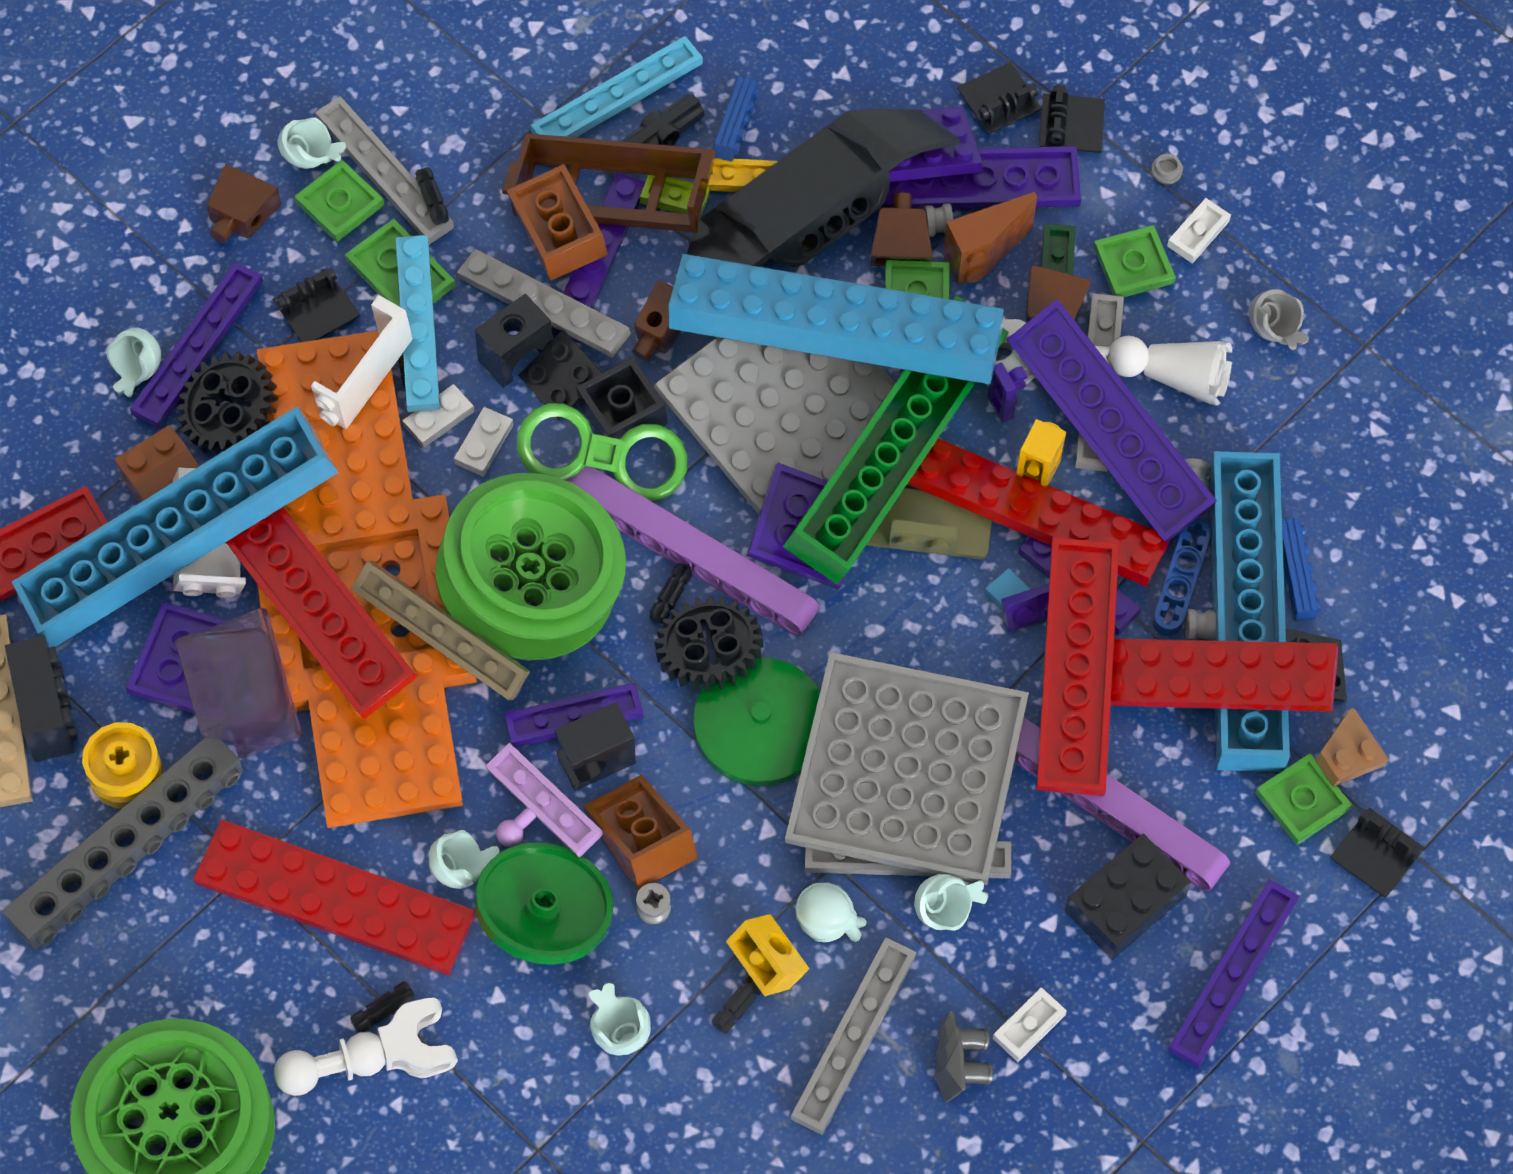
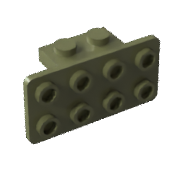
M904 488L867 545L982 560L988 556L992 520L922 490Z

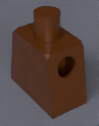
M225 164L207 204L210 220L215 223L210 231V235L221 243H226L232 232L245 238L251 237L281 205L278 187Z
M904 192L893 194V208L880 209L870 266H885L886 260L932 261L926 212L923 209H912L911 194Z
M1032 265L1029 273L1026 320L1030 321L1056 299L1061 302L1072 318L1075 319L1091 280Z
M659 279L634 324L638 342L634 346L632 353L644 361H649L655 350L666 354L681 333L680 330L669 329V302L674 287Z

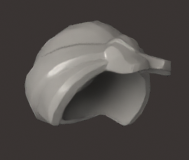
M1278 289L1266 290L1254 297L1249 307V320L1254 331L1260 337L1288 345L1291 350L1296 349L1297 343L1303 345L1308 342L1309 337L1298 331L1302 326L1304 317L1303 305L1298 298Z

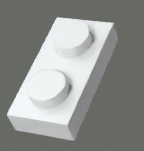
M1205 198L1170 237L1167 247L1193 264L1230 222L1231 214Z
M454 384L439 394V410L415 411L402 420L403 427L422 448L428 446L474 413L472 403Z
M484 407L454 457L455 465L484 477L511 431L513 419Z
M1041 987L993 1034L992 1039L1019 1062L1066 1015L1067 1010Z

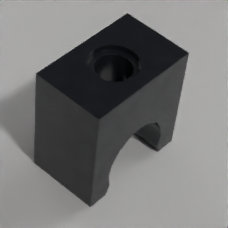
M525 293L475 329L478 361L504 388L513 381V369L522 357L535 349L541 353L552 341L551 320ZM511 331H518V332H520V333H518V334H516V335L507 334V333H509V332H511Z
M617 702L554 730L561 749L556 752L557 758L574 791L636 764L635 737Z

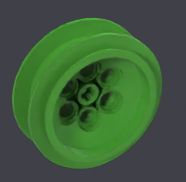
M514 473L482 483L459 502L450 516L444 537L439 546L436 557L435 578L441 602L449 615L511 658L546 660L569 654L581 648L602 629L623 585L626 555L623 540L615 522L605 508L590 494L570 482L553 476L538 473ZM518 541L526 542L529 546H523ZM549 555L557 557L560 561L552 560ZM492 556L499 557V558H501L503 561H502V562L496 561V560H494V559L492 558ZM552 585H558L563 590H556ZM495 586L504 587L507 591H500ZM526 600L533 601L538 606H531L527 604Z
M156 1020L131 1028L111 1040L95 1055L84 1070L77 1084L71 1106L70 1125L72 1140L78 1158L87 1174H261L269 1159L274 1140L275 1117L273 1104L264 1077L255 1059L238 1040L227 1032L196 1020ZM182 1078L193 1079L191 1086L188 1088H176V1084ZM145 1086H157L156 1092L151 1096L140 1095L141 1090ZM206 1103L216 1105L214 1111L208 1115L198 1113L200 1107ZM171 1112V1114L177 1115V1117L171 1120L169 1117L166 1118L165 1115ZM140 1117L144 1119L143 1124L139 1128H127L129 1121L133 1118ZM199 1136L203 1138L199 1146L195 1148L185 1147V1143L190 1137ZM163 1143L166 1145V1149L162 1154L156 1156L149 1154L151 1147L155 1144Z

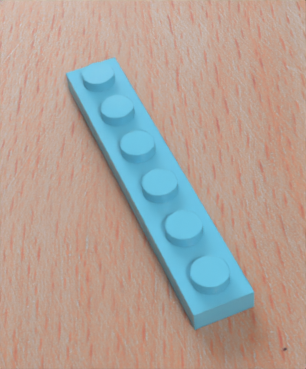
M684 36L531 124V132L533 134L576 138L702 65L703 57L688 38Z
M428 235L396 237L400 307L406 310L413 338L403 352L407 411L439 410L440 399Z

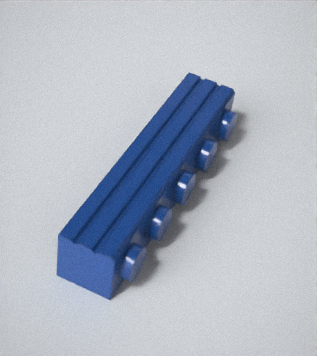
M738 77L714 143L715 158L732 162L734 155H738L740 150L739 141H743L745 136L744 127L748 128L750 122L749 113L753 114L755 108L754 100H758L760 89H757V80Z
M1300 518L1282 519L1283 563L1295 621L1315 619L1317 612L1320 611V601L1315 598L1314 593L1317 590L1316 581L1311 578L1313 566L1312 562H1308L1307 558L1309 546L1308 543H1304L1303 538L1305 537V527L1301 525Z

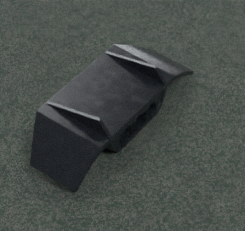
M868 109L847 111L701 217L698 222V233H693L687 255L760 267L769 259L784 266L796 267L804 265L881 208L889 192L890 170L904 160L922 152L959 145L960 139L920 110Z

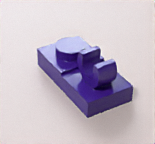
M1001 362L994 366L987 398L1003 423L1014 418L1015 406L1018 403L1016 391L1026 387L1027 384L1024 380L1028 376L1022 366L1007 372Z
M1049 583L1001 599L1004 625L1009 632L1047 619Z

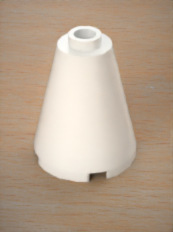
M1210 341L1151 344L1149 346V361L1144 369L1145 376L1210 405H1219L1221 403L1217 396L1224 397L1229 383L1232 362L1226 361V352L1232 353L1231 343Z

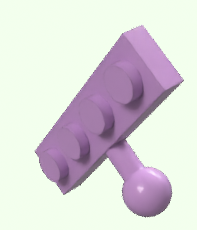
M510 743L485 766L526 807L514 820H505L497 827L496 837L503 846L513 847L518 845L523 838V829L536 817L579 858L603 835L602 830Z

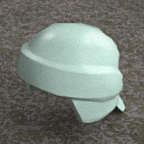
M317 118L291 121L283 127L277 140L281 155L292 165L303 169L314 168L331 160L340 161L341 155L339 153L344 152L346 149L345 142L331 143V137L326 126Z
M137 327L126 329L117 335L106 351L111 366L122 377L113 385V388L117 393L121 394L124 392L128 397L133 395L136 386L148 380L156 373L161 362V348L158 341L148 331Z
M465 830L444 834L431 845L429 869L432 875L442 884L456 889L466 888L479 879L484 867L492 858L499 854V848L492 846L480 851L474 838Z
M937 874L926 879L919 886L915 895L914 907L918 918L925 925L936 930H959L969 916L972 901L982 904L986 903L988 894L982 891L984 889V882L979 880L970 883L951 874Z
M815 883L805 888L797 900L795 908L796 919L802 930L815 941L831 942L840 938L844 933L854 942L860 940L861 932L859 928L866 926L867 922L865 918L857 916L850 897L839 886L831 883Z
M612 983L604 984L602 991L598 989L590 991L588 994L590 999L598 1006L590 1021V1029L596 1044L607 1053L617 1056L627 1055L640 1049L646 1043L651 1031L650 1015L642 1003L635 998L616 997L615 987Z

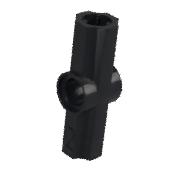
M687 93L662 112L660 110L650 112L642 120L640 128L621 142L674 146L683 131L705 116V110L693 94L689 95Z

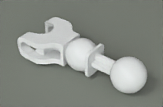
M1003 319L1002 327L1009 333L1000 345V348L1009 349L1012 351V354L1004 360L995 361V365L1002 362L1007 372L1022 366L1028 376L1024 380L1028 385L1036 377L1006 340L1026 323L1019 319ZM1134 336L1120 337L1110 347L1095 346L1113 370L1123 377H1133L1140 374L1146 368L1149 361L1147 346L1142 340Z
M425 998L403 1004L388 1025L378 1028V1035L371 1032H359L352 1036L346 1044L344 1038L339 1039V1051L316 1057L301 1050H293L283 1054L275 1064L274 1079L277 1086L283 1092L299 1096L311 1091L317 1084L318 1078L342 1071L346 1072L349 1081L353 1079V1073L358 1076H372L385 1065L387 1071L401 1069L411 1076L422 1079L452 1069L458 1059L452 1047L448 1045L428 1046L418 1038L419 1031L436 1023L442 1014V1006L438 999Z

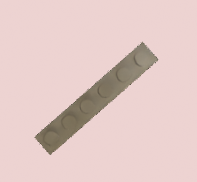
M374 561L366 562L351 588L355 593L507 700H514L531 672Z

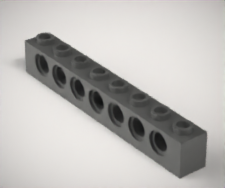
M211 732L3 909L2 913L7 923L34 951L40 946L49 944L56 937L57 931L66 923L76 921L83 914L84 908L94 899L99 900L103 898L116 880L131 874L136 868L137 862L147 854L152 855L162 846L163 840L172 832L177 833L182 830L193 814L198 810H204L209 807L214 801L215 795L224 788L232 787L239 780L243 772L240 759ZM202 772L212 773L206 780L197 779L198 775ZM177 794L187 795L181 802L171 801L172 797ZM151 816L161 817L155 824H145V821ZM123 839H134V842L128 847L118 846ZM104 860L108 862L103 869H92L93 865L98 861ZM73 883L82 884L76 892H66L69 885ZM46 906L55 907L49 915H39L42 908Z

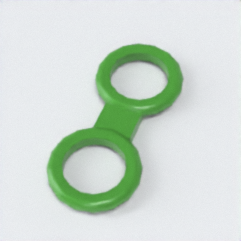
M548 403L534 409L523 420L517 433L518 454L522 464L531 473L544 474L566 480L576 476L585 466L613 472L617 482L649 501H657L670 496L681 485L687 472V453L682 441L672 430L659 424L639 425L629 429L620 439L593 434L588 420L577 409L564 403ZM549 417L568 419L576 427L580 436V447L576 457L569 464L559 468H549L542 465L534 457L531 449V436L535 427L542 420ZM645 437H656L663 440L670 447L674 457L673 469L669 478L663 484L654 488H643L636 485L629 478L625 468L626 456L630 447L636 441Z

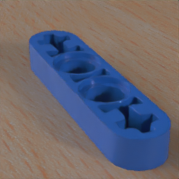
M1197 518L1180 533L1153 617L1154 629L1163 636L1175 635L1182 628L1211 537L1210 525L1203 519ZM1194 530L1200 531V536L1194 548L1189 546L1192 533ZM1183 556H1189L1193 558L1196 566L1192 569H1184L1178 564V559ZM1180 584L1186 589L1187 594L1180 598L1174 597L1169 593L1168 588L1171 585ZM1169 606L1175 607L1173 621H1171L1170 625L1164 623Z

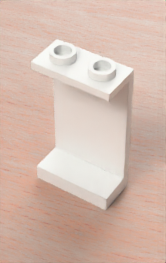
M380 295L371 304L380 335L339 391L335 393L316 381L311 385L319 416L331 426L338 424L345 429L349 427L413 340L406 310Z
M179 467L173 482L196 468ZM223 543L173 574V591L183 592L186 596L216 593V596L220 598H232L239 595L246 584V578L240 577V561L226 543Z

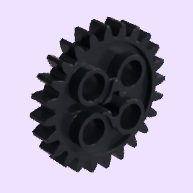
M237 351L233 357L229 353L224 352L222 361L213 355L211 359L212 365L210 366L201 362L202 372L191 371V375L194 378L193 382H184V386L188 388V391L178 395L185 402L176 407L183 414L177 419L184 426L181 431L189 437L188 440L194 445L200 447L205 452L210 450L215 455L261 429L262 424L267 425L271 423L267 418V414L276 413L277 411L270 405V403L278 400V396L272 392L277 388V385L271 380L273 375L259 360H255L249 354L244 357Z
M709 596L705 604H702L698 598H695V606L693 607L684 602L682 603V612L672 609L673 620L663 618L664 628L656 630L658 639L654 640L657 662L660 663L662 672H668L670 681L678 678L680 687L691 682L693 691L700 684H704L706 692L710 691L712 684H717L718 688L722 690L724 681L728 680L731 684L735 685L736 675L744 678L748 677L746 667L755 669V659L762 657L760 648L764 647L761 625L757 623L756 615H750L747 606L739 610L737 600L728 606L725 597H722L718 603H714L712 596ZM701 623L707 624L717 661L715 665L711 663Z

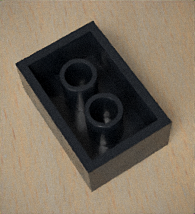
M45 635L4 645L23 736L34 762L75 753L72 740L78 739L74 720L71 718V702L67 689L65 690L63 682L65 674L61 660L58 658L56 647H49Z
M1143 833L1068 897L1065 912L1113 960L1187 896L1191 881Z

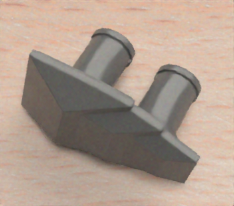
M951 1011L944 1015L940 1021L939 1043L936 1051L937 1066L934 1075L945 1102L951 1101L965 1091L966 1083L988 1085L993 1077L991 1063L964 1062V1050H987L989 1046L988 1030L985 1028H960L956 1024L955 1016Z

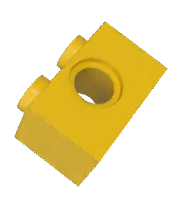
M1036 419L1020 450L1016 474L1021 477L1026 475L1040 481L1042 486L1046 487L1049 485L1061 462L1066 431L1061 430L1058 425L1052 422H1042Z
M771 914L745 920L726 940V943L764 996L790 990L810 969Z

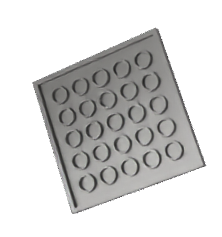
M717 337L659 380L653 388L759 514L774 466L777 463L828 481L895 382L881 365Z
M830 652L788 823L785 843L934 875L951 874L964 881L973 883L982 880L984 885H988L1029 692Z

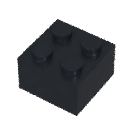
M633 357L576 387L580 407L599 435L620 439L629 429L642 424H659L661 426L668 424L665 404Z

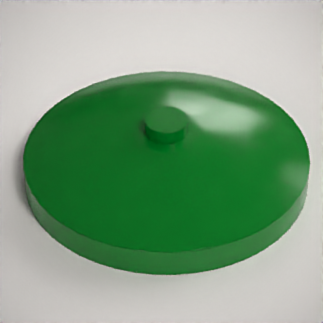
M761 657L760 659H755V669L746 667L748 677L735 676V685L727 680L724 681V687L720 690L717 684H712L709 692H706L704 686L698 695L693 718L695 739L706 761L726 778L750 786L777 785L790 781L801 774L820 695V689L816 683L801 669L782 660Z
M549 843L520 844L497 854L481 872L474 898L475 912L479 924L494 944L516 958L547 965L563 964L578 960L598 947L607 934L614 907L609 884L604 875L591 861L584 856L579 858L566 847Z

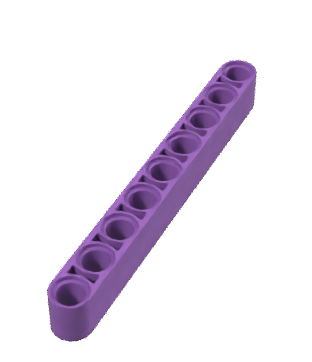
M585 466L576 476L565 480L583 489L595 498L609 513L620 532L676 565L681 563L688 566L692 570V575L737 600L784 630L797 636L802 635L819 611V604L808 594L596 468Z
M1024 718L1014 762L1037 777L1040 728ZM1108 774L1105 796L1059 792L1130 842L1135 841L1144 833L1191 883L1201 890L1210 891L1230 865L1227 856L1216 847Z

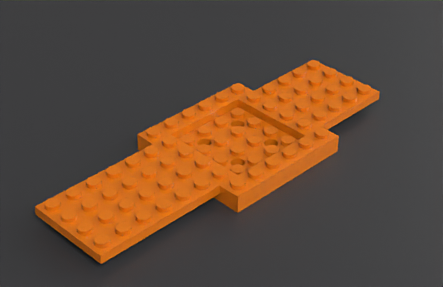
M378 330L257 349L258 360L273 375L271 380L277 385V388L272 392L278 396V400L270 403L277 411L276 413L267 414V418L272 422L293 408L298 407L310 421L339 472L288 503L283 508L418 676L366 719H363L257 584L276 713L278 716L310 710L327 828L463 806L444 688L477 683L475 676L411 631L404 637L394 636L391 633L392 629L401 624L351 590L367 561H374L384 569L388 566H396L400 569V572L395 577L446 612L437 590L435 578L437 553L450 519L446 494L413 499L392 370L388 372L347 429L338 424L331 426L320 418L311 388L313 382L316 381L337 393L379 337Z

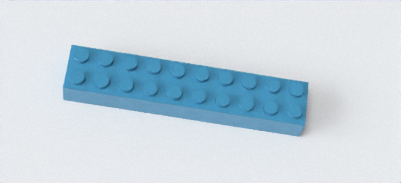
M683 254L669 302V329L991 384L1002 333L1004 309Z
M295 407L12 581V584L37 633L40 636L45 635L47 642L51 646L56 647L339 472L310 421L298 407Z
M1214 451L1210 464L1209 488L1210 493L1217 500L1214 506L1210 508L1212 608L1216 612L1215 641L1286 642L1280 453ZM1215 708L1217 770L1282 772L1286 769L1290 758L1288 710Z

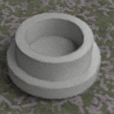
M1173 154L1160 155L1153 161L1151 167L1152 176L1162 184L1177 182L1183 172L1180 160Z

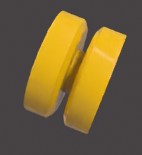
M116 722L101 727L90 736L83 749L82 764L93 793L102 803L115 809H122L164 773L153 737L144 728L132 723Z

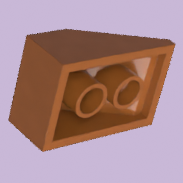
M564 164L507 190L515 211L550 281L608 255L603 234Z
M1035 192L946 223L943 256L946 262H950L949 268L958 285L966 282L974 283L988 275L1032 230L1037 202Z
M168 425L114 458L120 478L139 503L173 483V478L179 467H199L171 425Z
M642 774L583 805L588 817L602 830L603 835L601 837L622 871L639 890L642 886L653 883L698 859L690 828Z

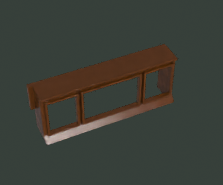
M526 133L517 162H510L502 193L507 194L508 189L532 179L536 165L559 167L564 164L566 168H570L569 174L575 185H577L581 169L654 175L655 178L646 210L587 205L596 223L698 233L699 217L710 176L713 174L712 167L716 151L712 149ZM666 177L694 179L687 205L688 214L657 211ZM511 202L514 216H518Z

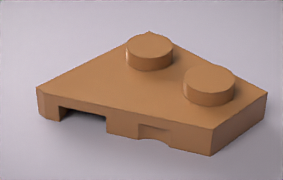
M1351 708L1346 713L1326 745L1315 758L1333 787L1382 768L1389 761L1354 708Z

